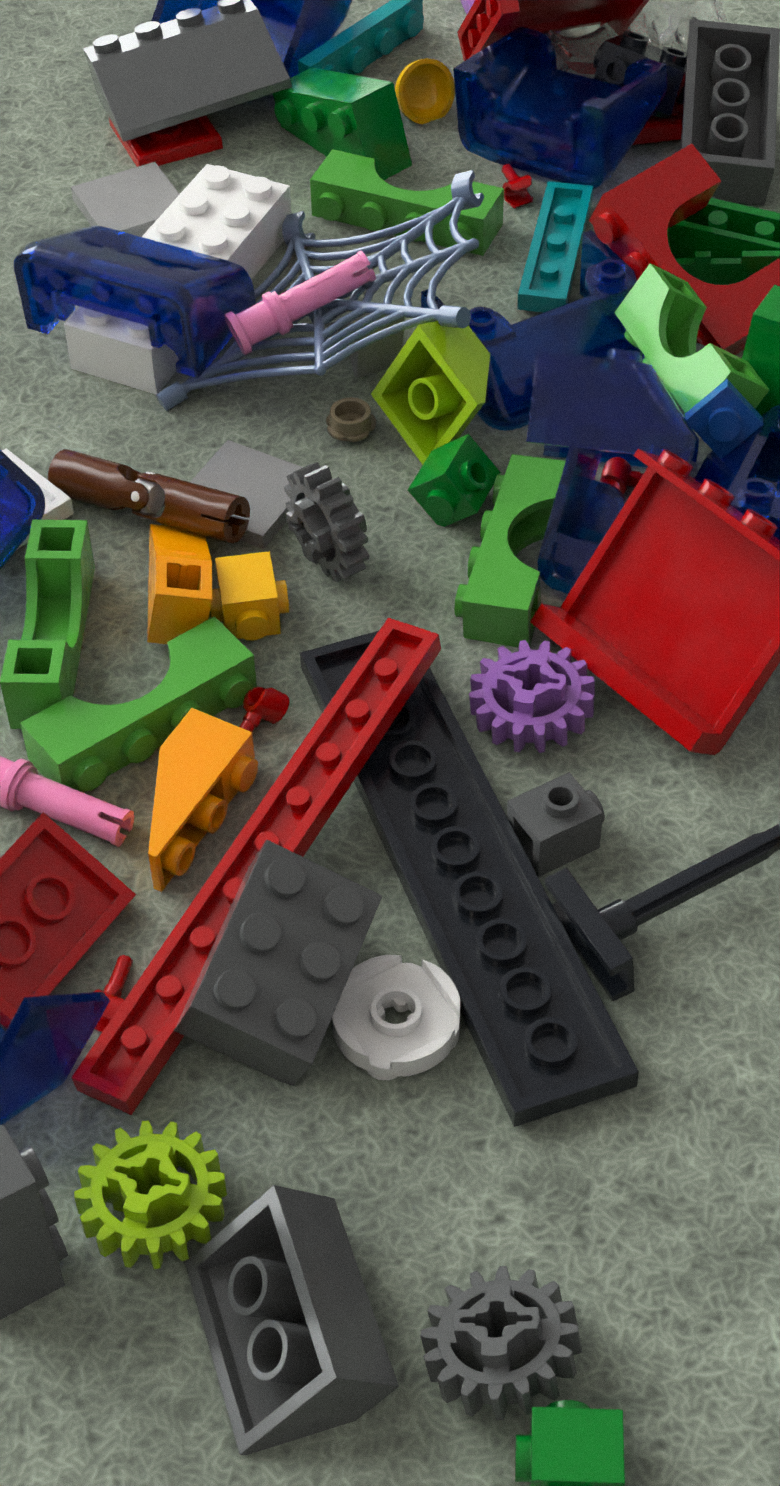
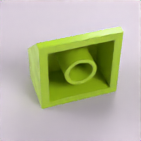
M438 321L419 324L372 391V397L422 465L432 450L458 439L484 405L490 353L469 325L462 329L444 327Z

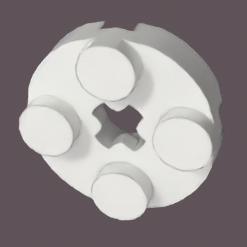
M382 955L368 959L352 968L331 1018L333 1036L340 1051L350 1062L367 1070L372 1077L378 1080H392L398 1076L406 1077L422 1073L443 1061L459 1041L460 996L452 979L441 968L425 960H422L421 967L414 963H402L401 955ZM393 1006L399 1013L410 1010L412 1013L407 1017L406 1022L392 1024L384 1021L385 1009Z

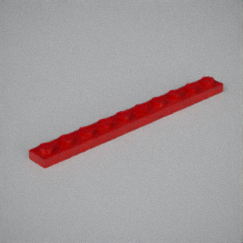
M387 618L72 1075L71 1079L77 1091L127 1114H133L184 1037V1035L175 1032L174 1029L243 878L262 845L267 839L304 857L441 651L439 634Z

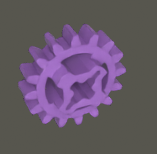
M522 640L519 643V651L514 653L501 646L497 648V662L483 658L480 661L481 674L471 675V692L469 693L471 715H476L477 729L479 732L492 729V743L495 745H499L507 738L512 739L514 752H521L526 743H534L538 753L545 752L546 741L551 739L562 747L568 745L567 731L582 734L585 731V718H592L594 715L595 681L593 676H587L586 661L579 660L571 663V649L568 647L560 650L557 654L550 652V641L544 640L538 650H530L527 641Z

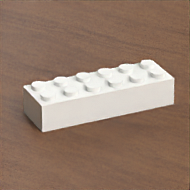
M206 164L64 323L71 369L153 394L159 393L221 318L220 310L224 307H230L284 241L282 225L286 216L292 214L290 186L270 181L265 177H255L229 170L224 166Z

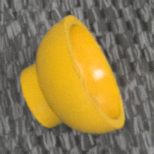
M429 58L419 59L408 64L399 74L395 84L399 109L405 117L418 124H425L444 117L449 112L455 96L454 79L449 69L442 62Z

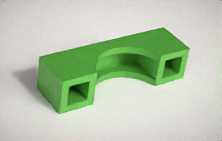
M334 149L331 150L310 179L312 216L363 227L371 231L383 230L420 217L444 206L453 199L451 184L426 191L398 188L380 178L375 170V159ZM473 181L472 188L474 194L483 193L484 199L479 207L462 210L457 225L458 231L464 239L476 238L479 241V247L468 253L483 256L503 225L504 188ZM452 213L434 226L433 240L436 245L448 248L458 244L451 236L449 226ZM407 229L394 235L399 236L401 234L408 232L410 229ZM425 233L414 241L426 242Z
M650 263L614 313L626 329L624 337L644 354L643 364L663 381V393L684 411L681 417L684 423L689 426L685 421V413L726 379L756 408L769 392V388L748 361L709 343L696 352L698 329L707 307L687 281Z
M512 454L505 475L498 474L496 476L493 488L494 508L493 510L484 511L480 529L482 543L480 547L473 546L470 551L468 560L469 581L468 584H460L458 586L455 598V616L463 618L464 638L519 648L520 641L526 640L530 647L536 628L530 621L541 605L540 571L524 564L516 555L523 548L534 542L548 538L564 537L575 501L574 462Z
M32 520L25 554L26 613L21 640L8 639L0 679L10 729H21L20 723L62 699L74 695L95 571L87 520Z
M214 616L167 642L170 658L169 670L162 682L148 694L133 701L112 705L93 704L70 695L22 721L20 725L28 759L48 779L80 792L94 790L105 781L107 776L130 763H140L148 759L156 748L164 743L191 708L214 716L227 708L241 706L246 693L250 689L257 687L254 655Z

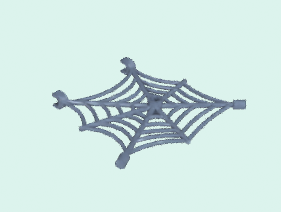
M474 171L455 174L451 184L453 199L444 206L396 226L365 235L341 239L315 240L316 236L314 233L304 234L303 232L304 211L288 214L282 225V234L287 245V250L282 260L264 282L248 296L232 307L222 308L220 310L221 317L225 318L224 314L230 311L237 314L262 301L261 298L256 303L250 304L280 276L289 264L294 251L298 260L289 273L270 291L271 293L275 291L279 294L295 278L300 269L302 270L301 275L287 290L314 277V274H320L333 267L312 266L309 259L321 261L348 259L359 251H363L365 255L380 251L367 257L370 265L366 266L368 269H375L377 266L380 273L375 275L376 280L368 282L292 322L293 328L290 329L289 333L314 332V337L270 340L275 336L281 335L276 333L252 346V351L285 346H314V352L285 353L239 360L246 355L242 353L235 341L224 355L212 364L231 332L225 320L223 330L215 346L202 364L182 384L176 381L157 393L156 398L166 411H169L188 398L187 393L194 389L254 378L305 374L323 376L328 368L356 351L400 331L416 327L419 324L438 321L444 327L466 328L471 320L469 309L443 305L438 309L435 295L437 286L447 270L465 253L479 247V241L476 238L464 239L459 233L457 225L462 210L479 207L484 199L483 193L474 194L473 192ZM452 213L449 226L451 236L458 244L439 250L433 240V228ZM410 229L404 234L383 242L353 250L327 253L305 250V247H342L365 243ZM425 233L426 245L432 254L413 260L408 253V244ZM401 250V258L405 264L388 270L385 261ZM443 262L429 283L427 294L429 308L413 307L411 298L414 288L427 272L438 263ZM415 272L406 285L403 296L404 305L392 304L394 293L402 281L409 274ZM392 281L387 288L384 303L371 302L373 295L382 284ZM366 290L363 301H358L359 296ZM352 311L325 329V324L334 320L338 315ZM366 313H371L365 316L364 318L356 321L355 323L349 325L348 327L341 330L340 332H338L337 334H335L334 336L325 341V339H327L329 336H331L344 325L348 324L349 322L357 319L358 317ZM306 316H309V318H310V320H311V322H312V323H297L298 321H300L301 319L305 318ZM405 317H407V318H413V319L406 320V321L400 322V323H398V324H395V325H393V326H391V327H388V328H386V329H383V330H381V331H379V332H376V333H374V334H371V335H369L368 337H366V338H364V339H362V340H360V341H358V342H356V343L350 345L351 343H353V342L359 340L360 338H362V337H364V336L370 334L371 332H373V331H375V330H377V329H379V328H382V327H384V326H386V325H389V324H391V323H393V322H396V321H398V320H400V319H402V318H405ZM315 361V365L258 369L213 377L218 373L251 366L281 362Z

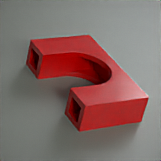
M690 144L604 193L589 221L593 225L597 237L601 242L610 247L623 264L627 276L633 282H637L650 263L687 281L707 307L698 329L696 343L705 346L711 343L736 355L745 348L753 313L774 285L780 286V258L748 278L729 285H715L703 282L690 275L678 264L668 244L667 229L706 207L721 183V179L693 144Z

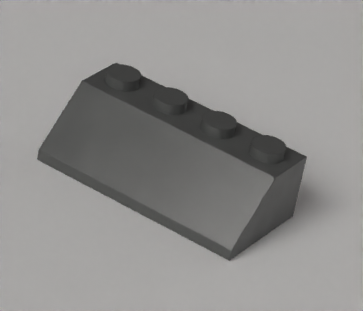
M695 19L689 20L681 149L693 144L721 179V183L713 194L716 199L733 203L765 205L775 170L780 28Z

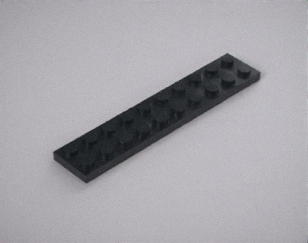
M379 631L300 652L301 669L322 713ZM429 667L355 778L354 783L440 968L452 979L458 990L460 1012L512 1124L516 1127L637 1087L639 1072Z

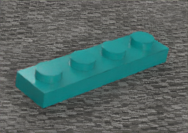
M390 0L298 60V74L309 68L352 75L361 73L368 65L383 55H388L396 46L408 38L416 36L423 29V0Z
M547 182L518 291L517 310L566 314L593 202V186Z

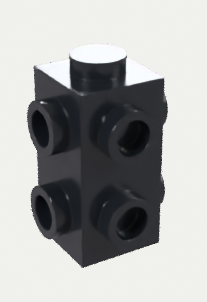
M624 31L622 35L605 40L598 48L594 57L593 67L596 69L593 85L605 89L606 96L620 102H630L632 100L645 105L644 111L655 117L669 118L683 111L686 52L672 47L659 49L648 44V37L631 31Z

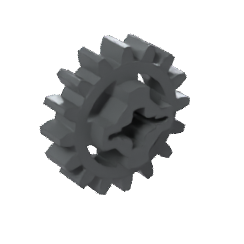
M314 462L287 475L289 484L284 486V490L291 499V501L286 503V508L290 511L286 513L289 529L294 532L301 544L304 556L315 564L320 563L323 573L326 576L331 574L335 582L366 569L364 561L368 560L370 556L363 544L369 542L368 537L364 534L367 531V525L364 515L358 511L353 502L354 499L350 494V489L342 483L339 477L332 479L329 467L326 465L320 467L318 462Z
M499 1266L493 1281L485 1282L483 1276L479 1272L474 1271L470 1273L471 1288L466 1291H462L451 1284L447 1286L445 1292L449 1306L430 1305L427 1311L432 1327L421 1330L420 1335L425 1351L423 1357L431 1382H438L442 1399L449 1403L461 1396L466 1415L472 1417L481 1409L483 1404L492 1405L496 1420H504L508 1405L518 1403L520 1409L526 1415H530L532 1407H534L532 1397L539 1393L555 1401L560 1396L556 1376L574 1379L577 1371L573 1355L582 1353V1343L572 1301H562L559 1285L552 1281L539 1289L536 1272L528 1269L520 1277L519 1281L510 1280L507 1266Z

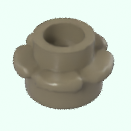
M349 397L336 401L331 406L330 414L326 418L327 431L331 437L337 440L349 442L362 441L369 436V431H373L376 428V418L371 414L369 404L359 398Z

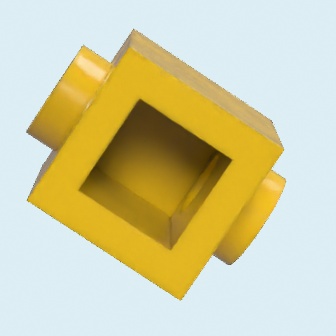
M270 551L215 558L218 588L212 589L211 618L215 616L220 622L223 621V625L237 639L253 641L264 636L281 634L279 614L289 613L288 592L285 580L275 581Z

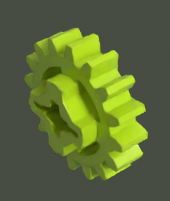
M149 1120L142 1121L139 1136L132 1138L121 1127L114 1130L117 1145L109 1149L104 1145L96 1143L92 1147L96 1166L82 1165L78 1170L82 1188L74 1191V1198L78 1214H82L80 1221L86 1238L96 1237L99 1252L104 1257L121 1248L124 1266L132 1268L140 1254L149 1255L153 1269L161 1268L163 1253L173 1251L181 1261L189 1259L187 1242L194 1239L203 1244L208 1243L211 1240V1234L207 1221L222 1222L225 1216L221 1198L227 1196L225 1175L220 1172L218 1153L215 1149L204 1151L202 1135L197 1131L181 1140L176 1122L170 1121L162 1134H153ZM180 1166L193 1177L197 1185L190 1183L189 1174L177 1172L178 1167ZM106 1202L112 1203L114 1210L124 1212L123 1222L111 1214L106 1207Z

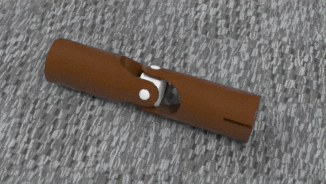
M68 449L60 450L54 456L49 466L48 481L71 499L110 510L131 508L132 513L140 518L232 544L238 542L243 537L248 527L249 520L241 518L250 517V506L246 497L153 472L140 473L127 465ZM163 506H165L162 514L157 513Z

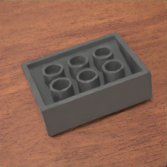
M219 0L217 6L202 11L199 8L186 9L176 15V19L161 24L157 21L146 22L138 25L133 33L120 37L117 35H105L94 40L92 46L83 48L98 98L123 142L292 87L290 77L264 21L251 0Z

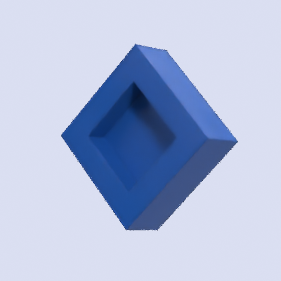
M728 379L723 381L685 413V421L720 459H723L764 425L763 417Z

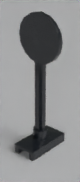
M780 823L764 832L747 837L626 901L617 899L598 910L567 867L545 878V886L557 901L552 905L575 950L612 1001L635 991L633 957L620 940L636 933L637 926L768 859L773 853L780 850Z

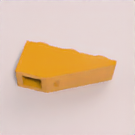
M150 524L147 642L167 644L168 641L209 619L212 604V559L205 536L171 526Z
M194 708L189 710L160 746L148 856L153 887L160 892L164 890L174 875L182 876L187 872L193 862L196 846L207 832L213 834L221 827L227 813L228 804L238 791L244 793L252 786L258 772V761L255 759L252 732Z

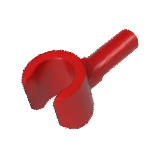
M505 164L501 169L508 180L502 186L504 188L505 201L514 209L533 202V197L527 190L532 185L531 176L527 174L520 177L510 164Z
M613 457L603 467L597 491L602 495L620 498L624 495L627 486L636 487L644 473L632 471L630 463L625 459Z
M255 687L250 689L243 701V707L247 713L239 727L253 732L260 724L261 719L272 724L279 722L288 710L289 697L272 687L266 689Z
M121 955L118 957L104 990L97 989L90 996L89 1005L93 1013L91 1018V1027L93 1029L103 1032L125 1000L120 997L133 964V960L129 956Z

